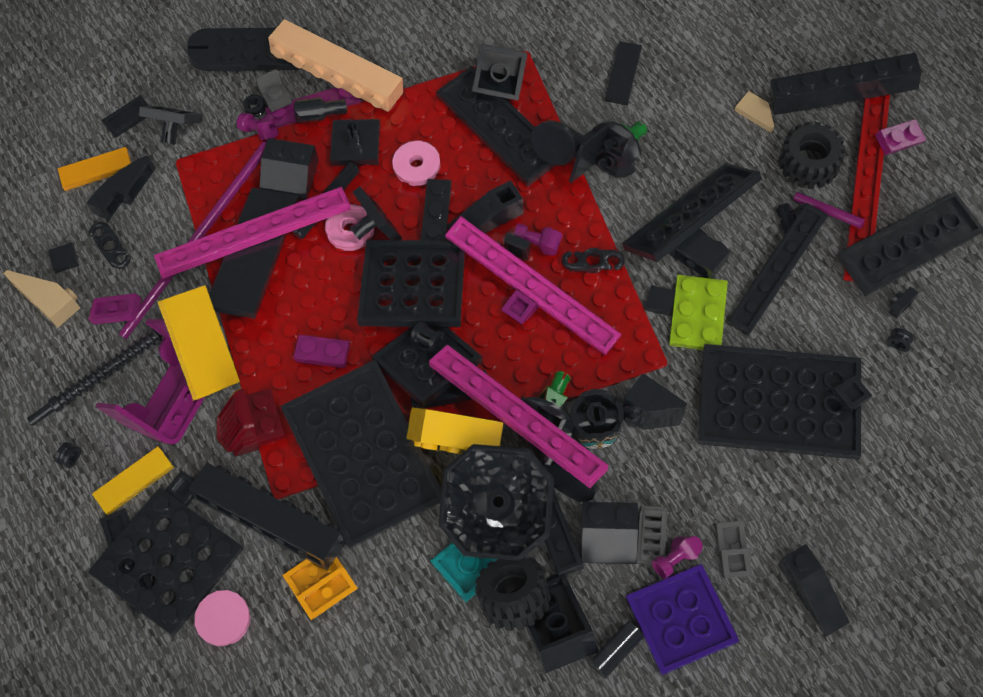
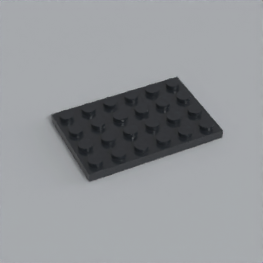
M704 344L698 444L859 460L861 457V406L849 413L832 392L834 388L854 375L861 381V358Z
M376 360L280 406L333 517L342 531L341 533L349 549L440 504L442 490L421 448L414 446L413 440L406 439L409 425Z

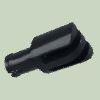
M321 97L296 100L294 102V118L298 123L324 121V118L328 115L347 114L345 99L324 101Z

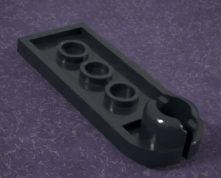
M205 28L194 32L187 42L189 62L198 70L260 71L302 69L295 67L292 63L282 58L275 57L271 53L268 37L276 28Z

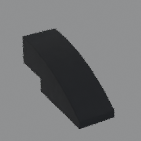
M144 156L130 163L106 180L87 201V205L92 213L109 221L122 202L131 205L156 169L150 157Z

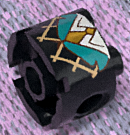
M591 389L578 396V399L571 406L570 418L574 424L572 435L579 444L589 449H602L617 441L621 433L624 415L619 399L616 396L614 398L610 395V392L603 389Z

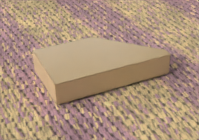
M748 91L735 107V111L772 133L774 123L769 103Z

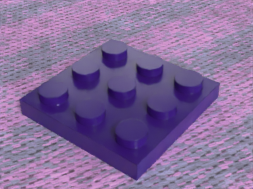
M702 564L626 595V601L644 636V640L661 676L739 642Z

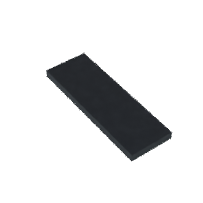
M471 66L437 90L436 97L528 187L555 167V165L546 163L535 153L531 144V132L534 126L508 100L502 97L472 92L475 69Z
M724 163L622 243L624 250L658 262L762 180L760 172Z
M251 188L238 224L299 202V197L294 194ZM287 233L224 256L209 294L215 312L256 319Z
M955 191L840 251L836 257L866 297L982 234L983 227Z

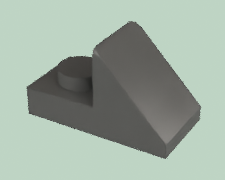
M277 70L268 72L255 79L257 89L271 112L292 104L290 95L283 86Z

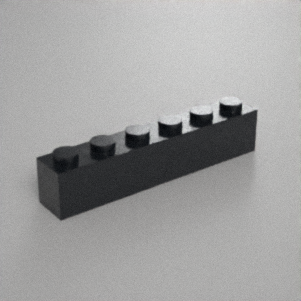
M910 53L770 79V98L774 115L919 89L922 72L917 54Z
M206 463L189 487L195 500L328 571L345 544L341 534L342 531L337 526L331 523L325 525L319 522V519L314 514L305 511V513L300 512L288 500L283 499L281 502L274 498V495L267 489L260 488L259 490L253 487L252 483L242 476L236 478L230 475L231 473L221 465L215 467Z

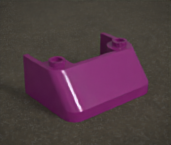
M147 319L145 324L165 337L160 344L159 354L162 360L170 365L146 407H143L138 403H129L122 408L117 404L97 402L95 407L131 430L161 443L176 444L183 437L205 397L193 400L164 319Z

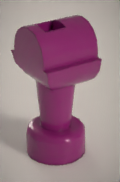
M241 113L237 118L236 124L240 131L251 132L256 130L261 140L273 139L279 134L271 113L265 115L262 119H255L249 113Z
M518 223L514 232L515 236L538 245L545 255H556L562 239L560 232L549 227L543 228L541 233L528 231L526 225Z
M696 536L675 537L671 544L672 551L666 557L660 555L651 562L653 569L661 578L667 579L673 574V566L683 559L699 558L697 555L702 551V541Z

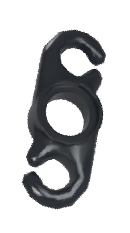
M103 222L92 225L89 235L94 236L93 240L97 243L99 250L109 264L117 269L128 266L131 256L129 254L126 255L127 250L122 247L121 241L111 227ZM97 229H104L101 236H94ZM108 241H115L116 245L113 249H104V245ZM119 255H126L123 262L118 263L115 261Z
M589 248L584 252L576 251L574 256L578 258V262L575 264L568 262V258L572 255L571 251H567L562 256L563 266L569 271L598 273L602 269L611 270L612 265L608 263V259L612 257L618 259V263L614 266L615 270L621 269L625 263L623 255L616 250ZM589 256H596L600 259V263L594 266L589 265L586 259Z

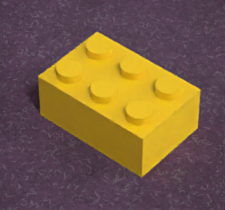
M412 407L406 439L413 440L414 446L437 450L438 445H440L439 450L462 454L464 449L466 451L473 444L500 446L504 422Z

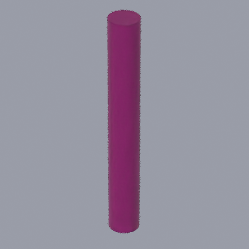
M799 192L795 194L793 201L802 205L808 203L829 216L858 228H862L865 219Z

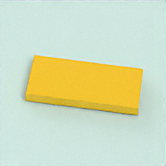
M206 285L157 301L193 400H198L240 382Z

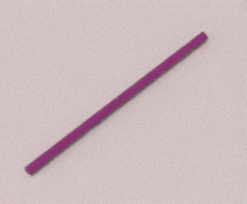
M262 142L187 243L206 235L260 163L266 142ZM175 275L164 279L161 276L140 304L136 320L128 321L118 335L126 340Z

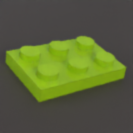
M677 275L669 346L703 350L704 344L722 345L728 281Z

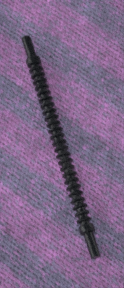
M151 329L152 332L150 334L146 332L144 338L139 337L140 341H133V346L127 345V350L121 349V354L115 353V358L112 359L110 357L108 363L103 362L102 367L97 366L96 371L91 370L89 376L85 374L83 380L78 379L77 384L72 383L71 388L66 387L64 393L60 391L58 397L54 395L48 399L49 403L27 417L28 421L34 426L54 411H61L64 409V404L69 405L71 399L75 401L76 396H82L83 391L88 392L90 386L94 388L96 382L100 384L102 378L107 379L108 374L113 375V370L119 371V366L125 367V362H132V357L138 358V353L144 354V349L149 350L151 344L155 346L156 341H162L163 336L154 329Z

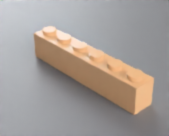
M285 19L268 37L270 51L275 57L282 58L292 63L295 67L302 68L312 73L315 77L322 78L333 86L350 92L356 98H362L370 102L376 108L389 112L403 93L402 77Z

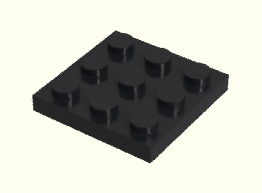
M410 327L372 356V361L376 360L379 368L423 408L453 385V383L429 365V360L446 345L457 351L475 366L482 362V356L448 327H430L435 331L441 330L445 333L444 344L436 353L429 351V347L421 343L416 344L412 342L411 333L414 327Z

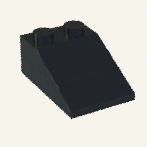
M557 574L546 578L551 597L550 602H548V611L543 612L544 616L541 620L536 619L534 625H526L545 673L598 653L593 630L566 576L558 578Z

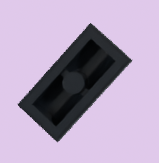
M631 621L626 622L592 658L589 665L602 678L606 679L644 638L643 634Z

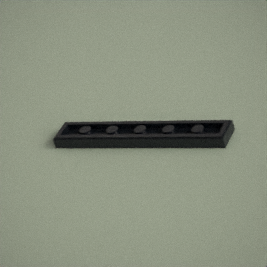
M808 203L804 205L728 319L727 324L748 336L751 334L826 221L828 214Z

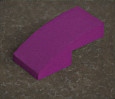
M516 289L501 310L523 325L537 311L539 306Z

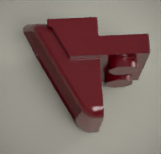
M243 388L238 389L232 394L218 414L217 440L226 452H234L235 457L261 449L260 445L285 438L271 388L245 395Z

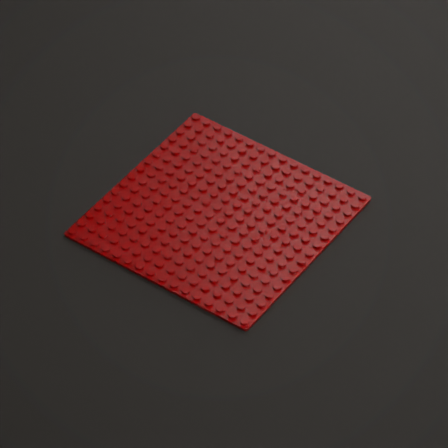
M522 51L528 54L519 100L505 99L534 127L543 121L553 120L560 122L530 53ZM467 69L404 88L402 95L389 112L376 108L365 100L347 106V114L328 115L324 118V121L295 122L277 128L279 134L273 139L315 146L319 163L309 192V199L322 194L346 166L331 165L330 162L332 121L380 119L379 165H357L359 173L345 188L344 193L350 204L363 207L353 194V191L361 186L378 203L403 237L402 240H421L427 184L412 186L409 183L402 182L394 173L392 160L395 152L400 146L412 141L427 142L435 147L439 153L441 167L434 179L452 180L448 224L488 191L511 180L523 198L524 214L485 234L502 247H504V239L507 233L514 235L518 223L526 225L528 231L541 233L543 228L549 227L562 234L556 255H545L538 245L530 243L531 254L528 260H520L621 333V337L606 356L540 307L523 325L504 313L501 309L516 289L465 252L461 327L448 328L482 356V362L477 367L481 370H486L487 375L519 399L522 397L538 398L547 386H550L557 371L565 372L562 379L565 378L566 374L570 376V382L563 395L568 397L566 399L568 401L577 398L585 391L603 389L641 376L643 373L647 374L666 367V357L625 265L621 269L615 270L614 266L618 263V259L612 257L608 259V263L612 265L611 270L602 269L598 273L569 271L562 264V256L567 251L572 252V255L568 258L570 264L578 262V258L574 256L576 251L584 252L589 248L618 251L584 174L573 183L569 182L576 158L574 157L572 161L565 165L553 167L527 187L436 97L437 90ZM256 134L180 158L176 161L195 231L262 142L267 143V140H261L259 135ZM415 160L410 165L419 167L423 162ZM261 161L205 236L238 224L251 188L260 189ZM327 219L318 221L303 239L296 237L292 231L287 233L256 319L220 313L236 372L245 395L271 388L285 438L260 445L261 449H259L272 494L278 500L318 486L280 406L371 362L373 355L410 328L358 326L357 317L366 245L354 251H344L336 248L330 243L325 231ZM346 224L343 229L345 231H351L350 227L355 224ZM377 226L374 228L371 240H390ZM224 256L205 263L211 286L214 284ZM589 256L586 262L594 266L600 263V259L596 256ZM387 260L384 264L393 265L396 261ZM412 260L408 264L415 266L418 265L420 261ZM443 260L435 261L433 264L441 266L446 262ZM384 280L381 284L391 285L394 281ZM410 280L406 284L413 286L418 284L419 281ZM435 280L432 284L435 286L442 285L444 281ZM383 300L379 304L382 306H387L391 304L392 301ZM408 300L405 305L413 306L417 301ZM434 300L430 303V305L439 306L443 302L440 300ZM299 335L349 341L350 349L346 367L338 368L295 362L294 354ZM382 371L409 425L411 408L413 407L411 396ZM475 400L422 408L502 422Z

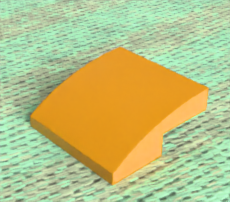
M337 557L328 571L306 559L282 575L311 621L358 589Z

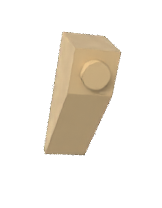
M9 270L3 273L57 328L80 309L76 303L78 297L69 288L64 290L58 283Z

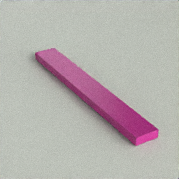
M342 187L158 253L154 255V258L164 279L351 210V206Z
M460 216L445 234L448 240L514 289H517L537 303L541 309L606 356L621 337V333Z
M446 345L429 360L430 367L587 487L591 488L608 471V464L450 346Z

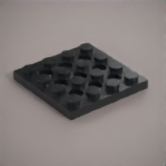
M366 240L357 317L358 326L415 327L417 323L424 321L428 324V327H461L465 252L450 240ZM387 260L396 261L393 265L384 264ZM412 260L420 261V263L415 266L408 264ZM443 260L446 262L441 266L433 264L435 261ZM384 280L394 281L391 285L381 284ZM410 280L419 281L418 284L413 286L406 284ZM435 280L444 281V283L439 286H435L432 284ZM383 300L392 301V303L387 306H382L379 304ZM408 300L417 301L413 306L405 305ZM434 300H440L443 302L439 306L430 305V303Z
M160 487L90 568L88 573L174 637L244 548ZM167 518L171 520V524L166 530L157 529V524L161 519ZM181 534H191V541L187 545H179L177 543L178 537ZM146 539L152 540L153 546L149 551H139V545L142 541ZM202 549H212V556L208 560L202 561L198 559V554ZM164 555H173L174 560L170 566H160V559ZM125 561H134L135 567L130 573L124 574L121 572V566ZM190 569L195 572L194 578L190 582H182L180 580V576L185 570ZM145 576L155 577L156 581L153 587L149 589L141 587V581H143ZM169 591L176 592L177 597L172 604H163L162 598L165 593Z

